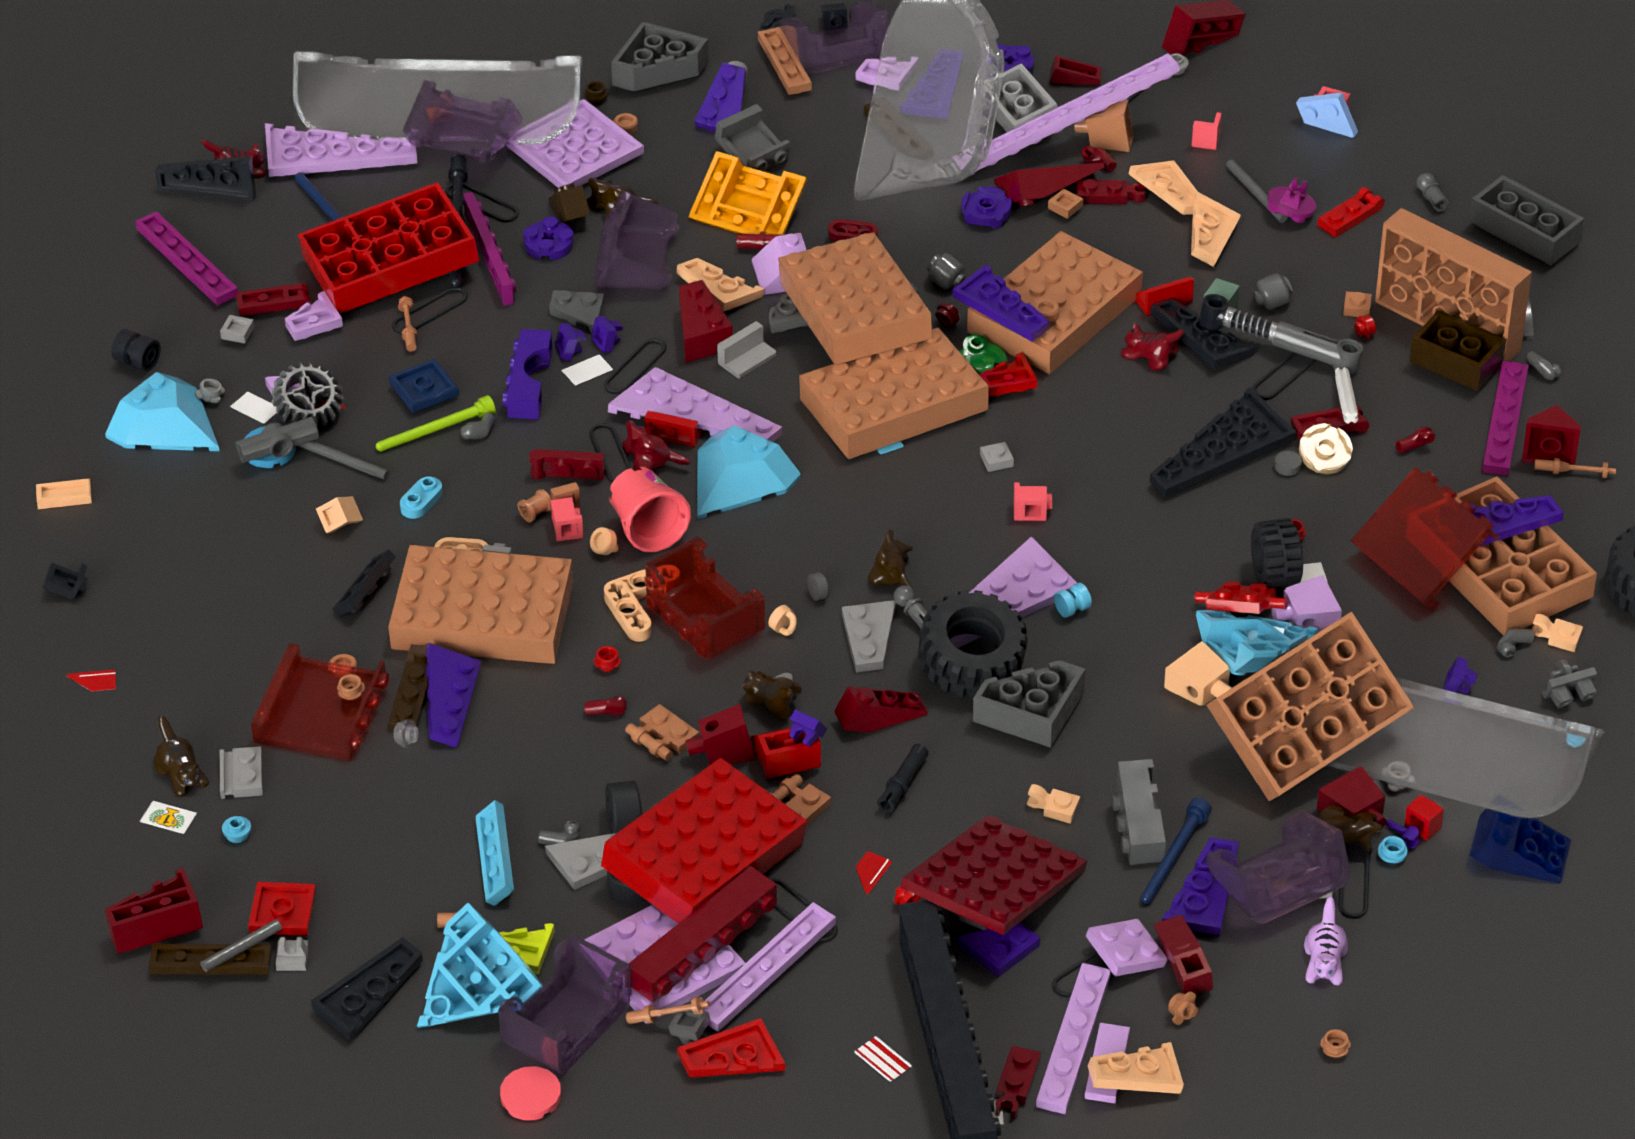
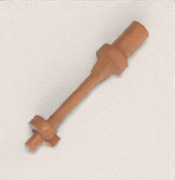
M403 296L399 299L400 304H398L399 310L404 312L406 328L402 330V338L406 343L407 351L413 352L417 348L416 339L418 336L417 330L411 325L409 315L413 300Z
M1554 458V460L1535 459L1534 465L1535 470L1553 471V474H1559V472L1568 470L1602 473L1601 478L1606 479L1608 473L1616 474V469L1608 468L1607 462H1603L1602 467L1569 465V463L1560 461V458Z
M694 997L691 1000V1004L656 1010L653 1005H648L642 1010L627 1012L626 1020L628 1024L644 1021L650 1024L656 1022L657 1016L692 1010L694 1014H702L705 1011V1007L710 1006V1002L704 1001L702 997Z

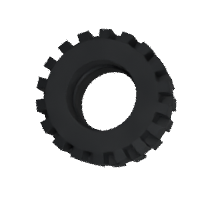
M1290 518L1255 522L1251 533V555L1254 571L1259 583L1266 584L1267 588L1276 589L1300 583L1303 575V552L1299 533Z

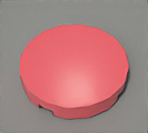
M531 1066L514 1070L505 1077L500 1086L501 1104L508 1110L511 1116L518 1119L538 1120L544 1118V1114L555 1111L561 1101L560 1082L556 1075L548 1069Z

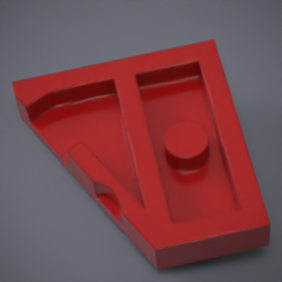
M1023 352L1016 354V360L1007 365L1003 361L996 365L995 368L988 369L980 374V377L988 385V397L1001 396L1002 394L1012 392H1024L1037 388V378Z

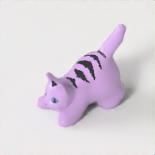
M1328 897L1324 906L1322 922L1313 925L1305 937L1304 949L1306 954L1311 955L1305 977L1309 983H1314L1320 978H1326L1334 985L1339 986L1343 982L1341 958L1347 954L1348 940L1343 928L1335 924L1334 899Z

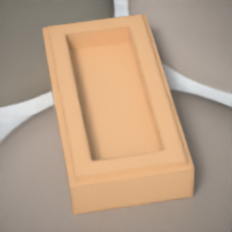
M90 479L36 484L38 509L92 503Z

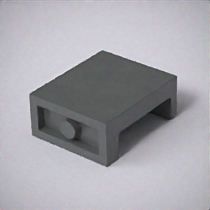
M758 104L718 121L716 124L715 140L728 155L739 157L743 166L765 171L767 168L781 164L789 158L791 143L788 140L780 142L762 122L763 110Z

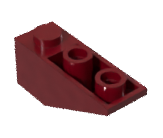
M848 686L834 713L844 730L868 733L926 716L928 711L918 693Z
M1178 915L1155 923L1154 928L1182 993L1193 992L1195 995L1213 990L1212 970L1200 944L1183 916Z

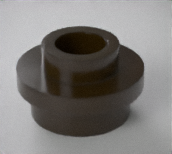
M591 81L584 89V97L588 101L599 103L608 97V89L601 81Z

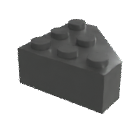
M642 22L611 62L612 86L638 91L699 76L709 62L708 39Z
M1058 660L1050 662L1048 667L1034 670L1031 667L1012 672V677L997 680L996 677L985 679L973 698V722L1051 748L1084 694L1085 668Z

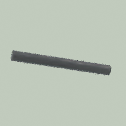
M1233 159L1229 160L1226 163V167L1268 209V195ZM1270 212L1280 223H1284L1288 219V216L1281 213Z
M313 440L297 445L382 480H387L389 477V470Z

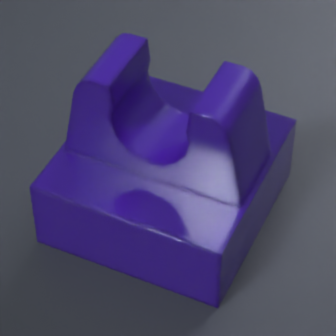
M605 316L595 317L591 339L603 353L611 352L613 345L621 340L616 332L622 331L623 327L618 321H608Z
M570 323L560 324L554 342L562 360H571L573 354L582 352L583 348L577 342L586 341L583 331L573 329Z
M1459 656L1456 658L1446 674L1442 693L1452 697L1456 691L1467 694L1470 692L1471 685L1476 683L1477 673L1467 667L1468 660Z
M796 709L790 718L793 722L789 733L790 737L797 741L801 733H806L803 743L808 747L818 737L823 738L827 730L819 720Z

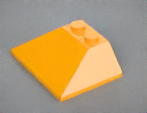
M716 151L688 217L689 219L735 233L760 234V231H764L766 234H785L807 182V177L783 171L780 177L743 166L739 157Z

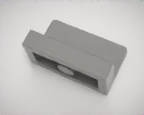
M757 321L717 344L718 364L737 378L743 377L776 357V350L763 342V326Z

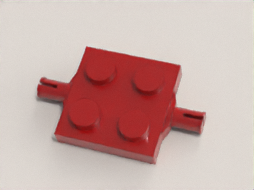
M1229 581L1212 592H1195V602L1206 603V610L1260 614L1265 609L1277 608L1286 610L1288 607V598L1276 597V588H1267V585L1262 583L1240 586V582Z

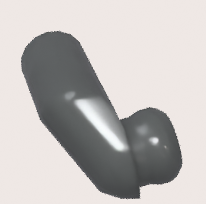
M1534 351L1527 354L1526 361L1535 367L1545 379L1554 380L1560 377L1562 371L1558 364L1551 365L1548 360Z
M485 413L481 421L467 423L461 428L462 437L467 440L486 438L496 420L495 416L491 413Z
M1509 629L1498 641V651L1504 657L1513 656L1517 643L1533 642L1534 632L1532 629Z
M568 821L565 824V830L561 832L541 830L538 843L552 845L578 840L581 835L579 831L580 824L576 821Z

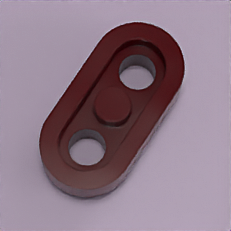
M837 219L828 225V237L833 242L873 232L878 237L877 226L870 222Z

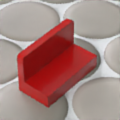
M1187 277L1136 293V302L1147 316L1152 315L1150 313L1152 304L1170 298L1182 305L1193 303L1194 280L1192 277Z
M649 410L644 417L645 427H654L651 434L659 436L667 442L695 448L704 431L698 428V421Z

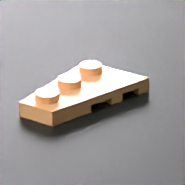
M1174 160L1130 166V176L1181 214H1193V198L1198 191Z
M1196 192L1193 198L1191 255L1214 267L1241 215Z
M699 258L677 265L676 273L686 282L704 281L723 312L763 297L764 288L757 285L752 288L744 284L745 280L738 276L734 279L723 274V269Z
M1171 1042L1163 1043L1161 1048L1153 1050L1148 1046L1138 1049L1137 1053L1126 1054L1121 1051L1091 1057L1088 1064L1094 1088L1181 1094L1184 1086Z

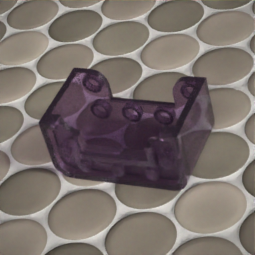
M571 934L555 948V973L547 981L545 980L541 983L543 988L524 1006L521 999L513 996L505 999L498 1009L502 1042L561 1075L566 1074L625 1012L632 996L630 964L574 934Z

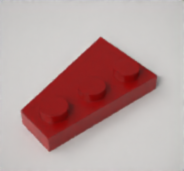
M761 1018L677 1047V1054L689 1077L785 1071L786 1063Z

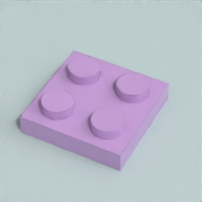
M1139 919L1088 928L1086 938L1114 976L1165 967L1168 958Z

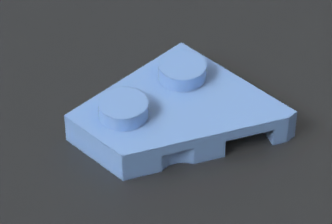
M1342 92L1300 97L1296 102L1305 124L1351 138L1355 137L1358 133Z

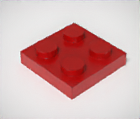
M257 882L248 924L249 934L277 919L282 926V930L273 935L308 936L317 892L316 884Z

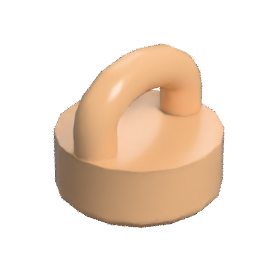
M600 527L591 535L590 547L596 554L609 555L619 550L616 534L611 529Z
M781 605L773 611L768 624L777 633L789 636L796 629L797 619L792 609L787 605Z

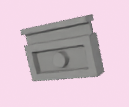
M261 746L233 748V752H224V749L220 750L221 799H225V795H234V798L263 795Z

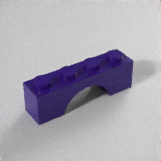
M521 329L519 339L514 340L515 357L511 356L510 372L512 374H507L506 388L508 391L503 392V407H507L508 418H540L543 403L541 382L529 376L540 369L550 367L553 353L552 331Z

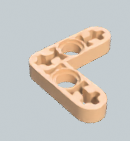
M662 563L612 580L604 586L605 603L631 640L637 642L645 641L652 634L651 620L638 600L674 588L678 584V569L671 563ZM639 582H645L648 584L647 586L642 588L635 586V584ZM624 608H632L634 609V612L627 614L621 612V610Z

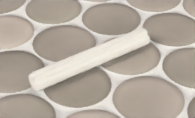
M1346 367L1343 369L1337 368L1335 370V380L1344 421L1347 424L1350 422L1356 423L1358 421V410L1349 370Z

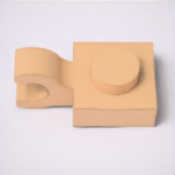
M1536 614L1532 628L1534 636L1549 638L1548 645L1575 652L1583 626L1557 618L1553 624L1547 616Z
M1035 784L1031 785L1028 795H1030L1027 801L1028 806L1044 809L1043 816L1071 824L1080 803V796L1057 789H1052L1051 794H1048L1043 787Z

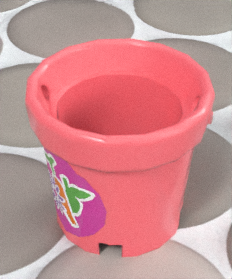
M640 467L642 470L634 471L632 468L627 469L619 474L611 484L612 497H609L611 505L621 519L626 537L633 547L643 552H658L671 547L681 539L688 529L691 520L689 503L682 494L668 487L652 470L646 467Z

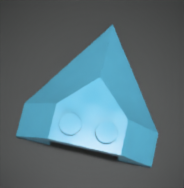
M159 372L154 373L120 400L105 433L107 439L129 449H135L136 445H151V449L194 451V447H209V451H220L202 401L195 396L197 388L177 377Z
M735 425L712 435L698 449L697 520L707 517L708 512L719 509L721 512L762 501L761 497L768 494L776 493L777 496L785 494L801 478V473L778 444Z
M1197 610L1196 612L1202 642L1229 666L1231 674L1243 676L1248 672H1258L1274 659L1316 635L1319 631V628L1308 626V628L1294 626L1289 622L1248 615L1245 618H1236L1230 611Z
M467 903L446 923L443 933L445 938L441 952H438L425 996V999H427L423 1015L419 1017L417 1027L422 1028L522 1008L543 988V985L532 969L470 903Z

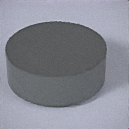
M1283 451L1276 455L1275 469L1278 473L1292 476L1300 472L1302 458L1298 453Z
M821 572L809 574L807 585L813 600L826 599L829 588L825 576Z

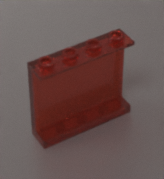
M1415 467L1350 541L1433 612L1440 604L1434 598L1489 535L1495 540L1498 539V536L1491 530L1494 525L1483 515L1478 519L1473 515L1476 510L1464 500L1461 503L1455 500L1457 494L1448 486L1444 485L1443 488H1440L1437 485L1439 480L1431 472L1426 470L1422 473Z
M289 643L252 720L251 728L254 743L351 761L354 752L358 751L361 747L364 730H368L370 727L373 710H377L379 707L380 694L382 690H386L388 687L389 674L386 673L385 661L380 660L376 671L301 657L300 645ZM345 675H357L360 677L361 682L364 683L365 690L361 692L362 695L359 698L347 700L338 695L337 686L339 680Z

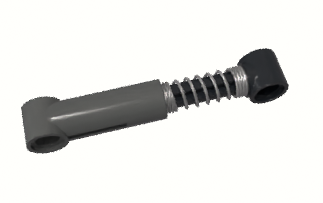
M1209 294L1203 299L1199 322L1207 329L1218 330L1224 326L1229 328L1235 327L1237 331L1242 329L1243 333L1249 331L1250 335L1255 333L1256 337L1261 335L1263 339L1268 338L1273 346L1333 365L1334 370L1346 367L1350 375L1358 372L1363 346L1356 340L1342 339L1339 341L1283 321L1269 323L1267 319L1263 321L1261 317L1257 319L1254 318V315L1251 317L1248 316V313L1242 314L1241 310L1237 312V309L1228 305L1229 302L1225 297L1218 294Z

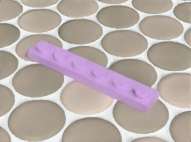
M816 903L810 904L705 1000L710 1002V1006L705 1007V1011L709 1012L710 1016L708 1025L719 1032L836 925V917Z
M1082 963L1036 1100L1037 1108L1066 1114L1111 977L1110 969Z

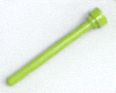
M486 395L478 398V402H475L472 407L376 443V449L382 452L475 416L483 417L485 413L496 415L495 405L491 397Z

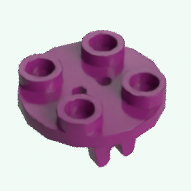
M1295 177L1289 187L1280 186L1271 189L1267 197L1269 203L1268 210L1272 213H1281L1289 216L1298 223L1305 222L1306 218L1311 217L1316 210L1314 199L1306 193L1308 182L1304 181L1299 186L1298 178Z

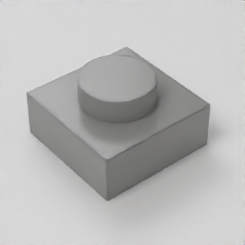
M229 315L220 330L221 339L246 343L254 329V319Z
M1006 442L980 447V456L988 472L1014 467V458Z

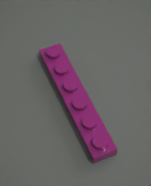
M473 192L463 194L464 214L503 305L514 304L513 293L517 292L514 278H509L507 262L503 263V254L500 246L496 247V237L493 231L490 232L487 216H483L481 201H476Z
M157 211L135 221L136 229L217 306L237 297L238 287Z
M1502 361L1482 472L1509 476L1529 364Z

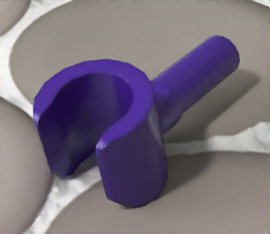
M1391 819L1387 820L1386 825L1402 835L1401 839L1405 842L1408 849H1414L1420 842L1419 838H1417L1419 835L1417 827L1410 826L1407 829Z

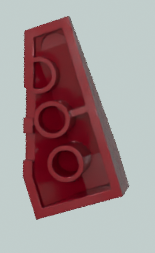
M1104 162L1016 170L994 178V183L998 189L1005 192V197L1008 199L1010 197L1012 204L1019 203L1020 207L1035 205L1034 201L1044 198L1104 168Z

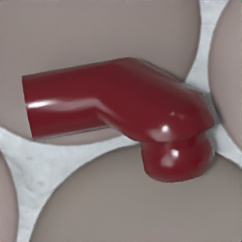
M1086 146L1081 151L1084 161L1090 164L1104 162V168L1108 172H1112L1117 166V163L1101 148Z
M1420 427L1409 437L1396 441V450L1401 454L1425 444H1431L1435 439V433L1429 427Z
M615 696L613 699L586 701L584 710L586 715L605 714L620 716L627 709V701L622 696Z

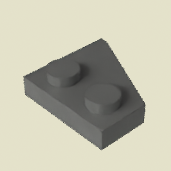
M553 290L549 306L550 315L559 319H565L568 323L575 326L579 323L589 327V332L592 333L595 317L601 316L604 294Z

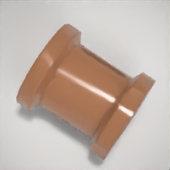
M543 489L537 490L531 498L518 502L519 513L527 522L534 521L536 516L542 512L551 511L550 495Z

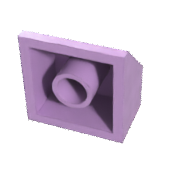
M801 233L776 236L752 258V266L758 285L764 288L763 295L786 292L780 283L778 258L790 253L806 250Z

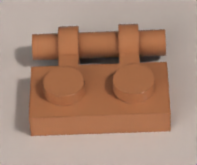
M661 704L639 718V727L630 723L625 730L638 745L643 744L649 748V752L656 758L661 757L665 761H669L672 758L673 752L671 749L680 755L687 749L685 740L699 736V731Z
M795 774L790 779L786 778L779 784V788L770 794L780 801L785 797L790 798L791 800L786 805L807 820L806 826H808L831 806V796L811 784H808L801 790L798 786L803 783L801 776Z

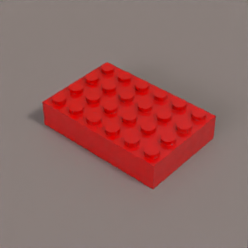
M438 182L297 234L304 260L339 314L479 261L474 236Z
M719 758L605 841L601 867L676 923H680L750 866L764 874L801 846L807 820L725 760Z

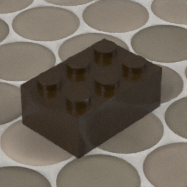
M1438 310L1412 338L1409 362L1479 391L1502 365L1507 339Z

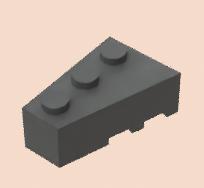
M1153 759L1118 762L1117 791L1115 794H1112L1113 811H1118L1119 815H1116L1118 832H1123V836H1121L1122 853L1128 854L1130 865L1161 862L1165 856L1166 841L1161 809H1158L1155 794L1158 793L1157 784H1152Z

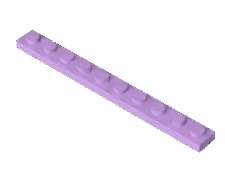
M1166 54L950 160L952 169L960 178L971 176L986 166L996 164L998 160L1008 155L1018 153L1020 149L1028 145L1036 144L1053 133L1061 132L1065 127L1073 123L1083 121L1087 116L1104 111L1108 106L1118 101L1126 100L1130 95L1140 90H1146L1161 80L1169 79L1173 74L1180 71L1179 65L1169 54Z

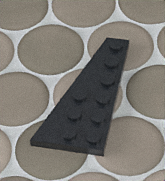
M1249 387L1244 391V396L1239 400L1235 399L1225 413H1219L1196 433L1193 441L1189 444L1185 443L1180 447V452L1177 455L1169 457L1150 474L1149 482L1164 497H1167L1296 440V431Z

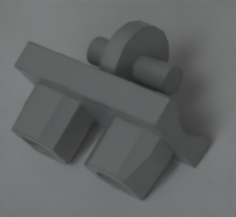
M1566 660L1558 661L1556 663V670L1550 672L1551 679L1547 682V689L1542 690L1544 699L1552 698L1559 709L1572 703L1574 699L1570 693L1571 691L1576 690L1581 701L1594 698L1597 693L1593 681L1597 675L1595 668L1591 667L1579 671L1576 664L1570 666Z

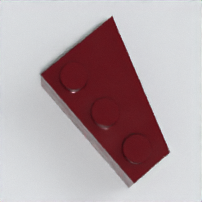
M1229 0L1175 5L1162 48L1171 55L1177 53L1185 56L1193 51L1199 53L1208 44L1213 43L1217 45L1239 35L1246 13Z
M703 280L679 286L685 363L718 354L717 344L733 335L732 324Z
M183 867L175 871L176 876L164 883L160 880L152 884L153 889L139 896L137 893H134L104 909L110 937L117 954L203 929L198 900Z

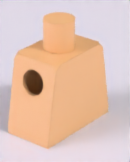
M1201 641L1165 668L1164 688L1199 706H1204L1215 697H1219L1232 688L1229 686L1230 668Z

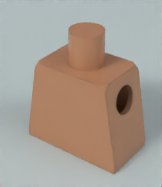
M1118 101L1108 106L1104 111L1096 112L1087 116L1083 121L1074 123L1075 133H1088L1090 145L1094 148L1130 152L1134 133L1129 101Z

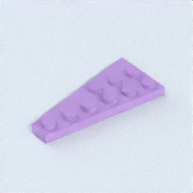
M265 123L269 177L295 175L299 172L310 174L417 163L415 140L390 137L375 140L371 139L370 135L364 134L357 138L349 137L346 132L312 128L304 132L296 131L294 126L278 129L274 128L273 124Z
M657 367L653 368L608 404L609 413L617 414L619 410L631 413L630 417L636 419L645 416L649 410L698 421V428L710 431L711 436L733 425L772 442L782 435V426Z
M1030 537L969 593H974L975 590L983 591L985 595L990 596V593L998 596V600L1002 602L1005 600L1011 604V610H1017L1023 618L1053 604L1056 592L1069 590L1077 582ZM961 634L949 640L956 648H959L981 636Z

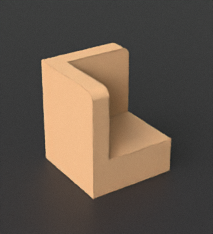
M353 496L336 497L316 508L326 533H332L347 524L359 523L363 520Z

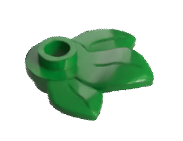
M973 334L967 336L963 341V349L959 351L978 374L988 369H993L994 364L998 365L1003 361L1007 363L1005 352L999 346L988 343L980 335Z

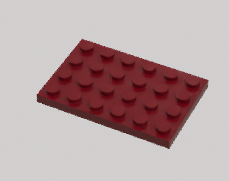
M986 815L902 878L900 888L1004 935L1084 872L1087 860L1079 857L1075 852L1063 850L1052 845L1048 840L1034 837L1024 829L1014 828L1003 823L997 817Z

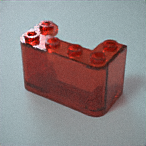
M697 536L645 564L646 576L644 581L647 593L645 600L648 607L652 611L655 610L663 618L666 625L672 626L679 633L683 641L691 644L700 657L710 660L765 630V596L757 589L751 592L747 591L741 595L716 571L715 560L713 558L707 559L703 551L707 547V543L700 536Z

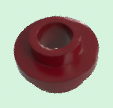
M940 303L937 306L935 316L941 324L951 327L952 324H957L960 320L959 312L954 305Z

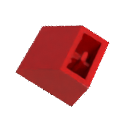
M791 727L750 736L766 779L821 767V742L819 738L808 747L803 743L806 733H801L797 741H795L789 735Z

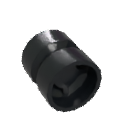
M123 329L116 335L111 349L114 360L127 365L132 364V367L146 372L155 367L161 352L158 340L144 335L141 336L139 333L129 329Z

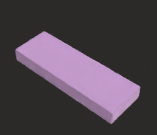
M1100 1023L1093 1057L1121 1051L1126 1053L1130 1027ZM1089 1073L1085 1099L1115 1103L1118 1089L1094 1088Z

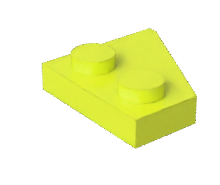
M544 924L545 929L531 932L527 931V927L515 929L512 932H499L535 974H539L555 933L554 924Z

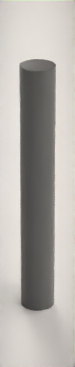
M275 919L200 962L201 967L205 972H208L282 930L280 922Z

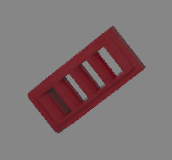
M1055 55L1050 69L1049 83L1100 85L1102 68Z

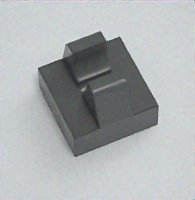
M692 1010L677 1012L669 1025L670 1035L679 1037L683 1044L699 1040L710 1022L709 1012L704 1011L702 1014H694Z

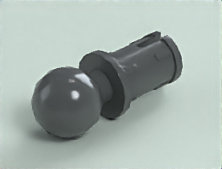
M1421 174L1416 182L1418 189L1422 191L1424 198L1431 202L1436 211L1445 210L1448 207L1449 201L1442 193L1441 185L1436 182L1432 174Z
M902 585L895 590L894 600L899 606L905 607V615H910L921 630L927 610L922 605V599H915L914 590L910 586Z

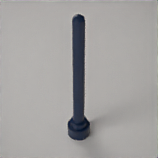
M299 172L295 175V180L332 221L342 218L303 173Z
M1193 798L1186 809L1187 820L1140 897L1143 904L1151 903L1197 824H1201L1208 819L1212 812V807L1206 800L1202 798Z

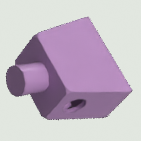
M1324 575L1287 587L1284 590L1283 598H1288L1287 609H1271L1273 620H1289L1292 625L1302 628H1308V626L1319 628L1318 632L1341 619L1342 610Z

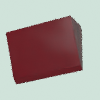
M1558 405L1528 418L1521 462L1535 463V459L1554 460V458H1560V461L1569 463V465H1575L1581 425Z

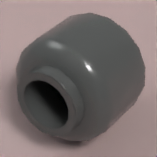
M949 253L937 254L927 267L929 280L944 291L958 286L966 278L963 275L965 270L964 264Z
M1273 273L1258 280L1256 283L1257 291L1253 292L1259 306L1264 305L1266 309L1271 311L1288 304L1291 299L1290 295L1293 294V289L1286 276Z

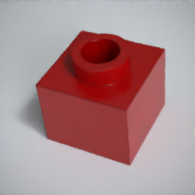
M1421 794L1407 806L1404 826L1406 828L1410 826L1417 827L1419 836L1428 841L1442 828L1444 808Z

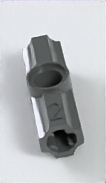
M310 417L282 426L280 423H271L262 430L261 434L239 440L235 444L241 462L245 463L270 454L278 458L284 457L291 452L294 446L319 438L315 421Z

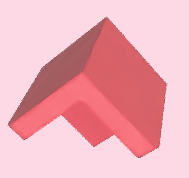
M1216 113L1214 123L1194 121L1192 147L1216 150L1221 133L1222 113Z

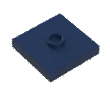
M436 359L388 376L389 384L412 413L459 395V388Z

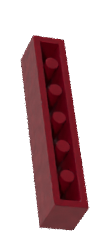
M750 866L626 965L627 985L652 1003L661 996L667 995L676 984L683 979H687L701 964L711 960L717 951L731 944L742 931L752 927L755 921L763 914L773 910L777 904V884Z

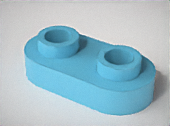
M430 476L418 480L400 500L402 515L410 519L424 516L443 495L441 481Z

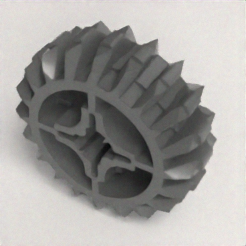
M300 361L297 369L290 365L287 372L282 370L279 378L275 379V387L272 389L271 394L274 397L272 404L276 407L277 415H283L282 420L284 423L289 420L294 423L312 417L316 428L317 424L325 427L327 420L333 422L335 414L340 412V405L343 402L341 395L343 389L342 386L338 385V377H332L331 369L323 372L322 364L318 368H314L312 362H310L308 367H304ZM300 383L298 388L292 389V392H287L293 385ZM328 400L325 405L318 409H315V405L322 403V401Z

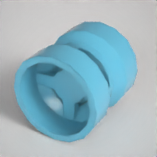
M1076 583L1069 590H1060L1054 594L1055 606L1064 618L1074 615L1076 610H1086L1092 604L1090 593L1082 583Z

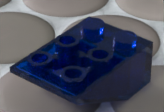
M1498 797L1479 816L1469 856L1493 870L1560 883L1563 878L1571 839L1508 801Z

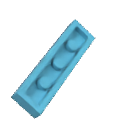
M496 800L475 816L485 899L487 903L493 906L497 905L514 891L503 804Z

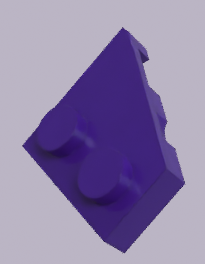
M1020 922L1004 935L987 929L962 935L958 938V947L998 977L1040 946V937Z

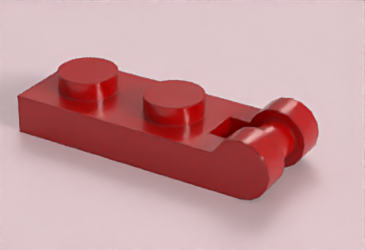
M1362 187L1355 196L1320 216L1317 226L1336 238L1380 211L1384 206L1385 200L1379 195L1374 196L1367 187Z

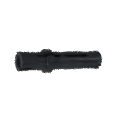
M914 744L896 774L888 779L885 791L877 800V805L881 810L889 803L885 812H892L900 797H904L908 792L909 783L929 755V751L924 745L920 752L917 753L921 744Z

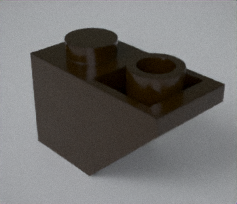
M574 183L560 186V189L554 190L555 194L549 197V202L562 223L582 219L590 215L582 185L575 187Z

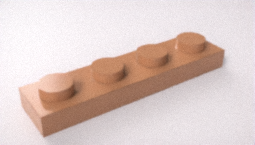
M781 27L759 31L758 41L788 95L812 90V82Z

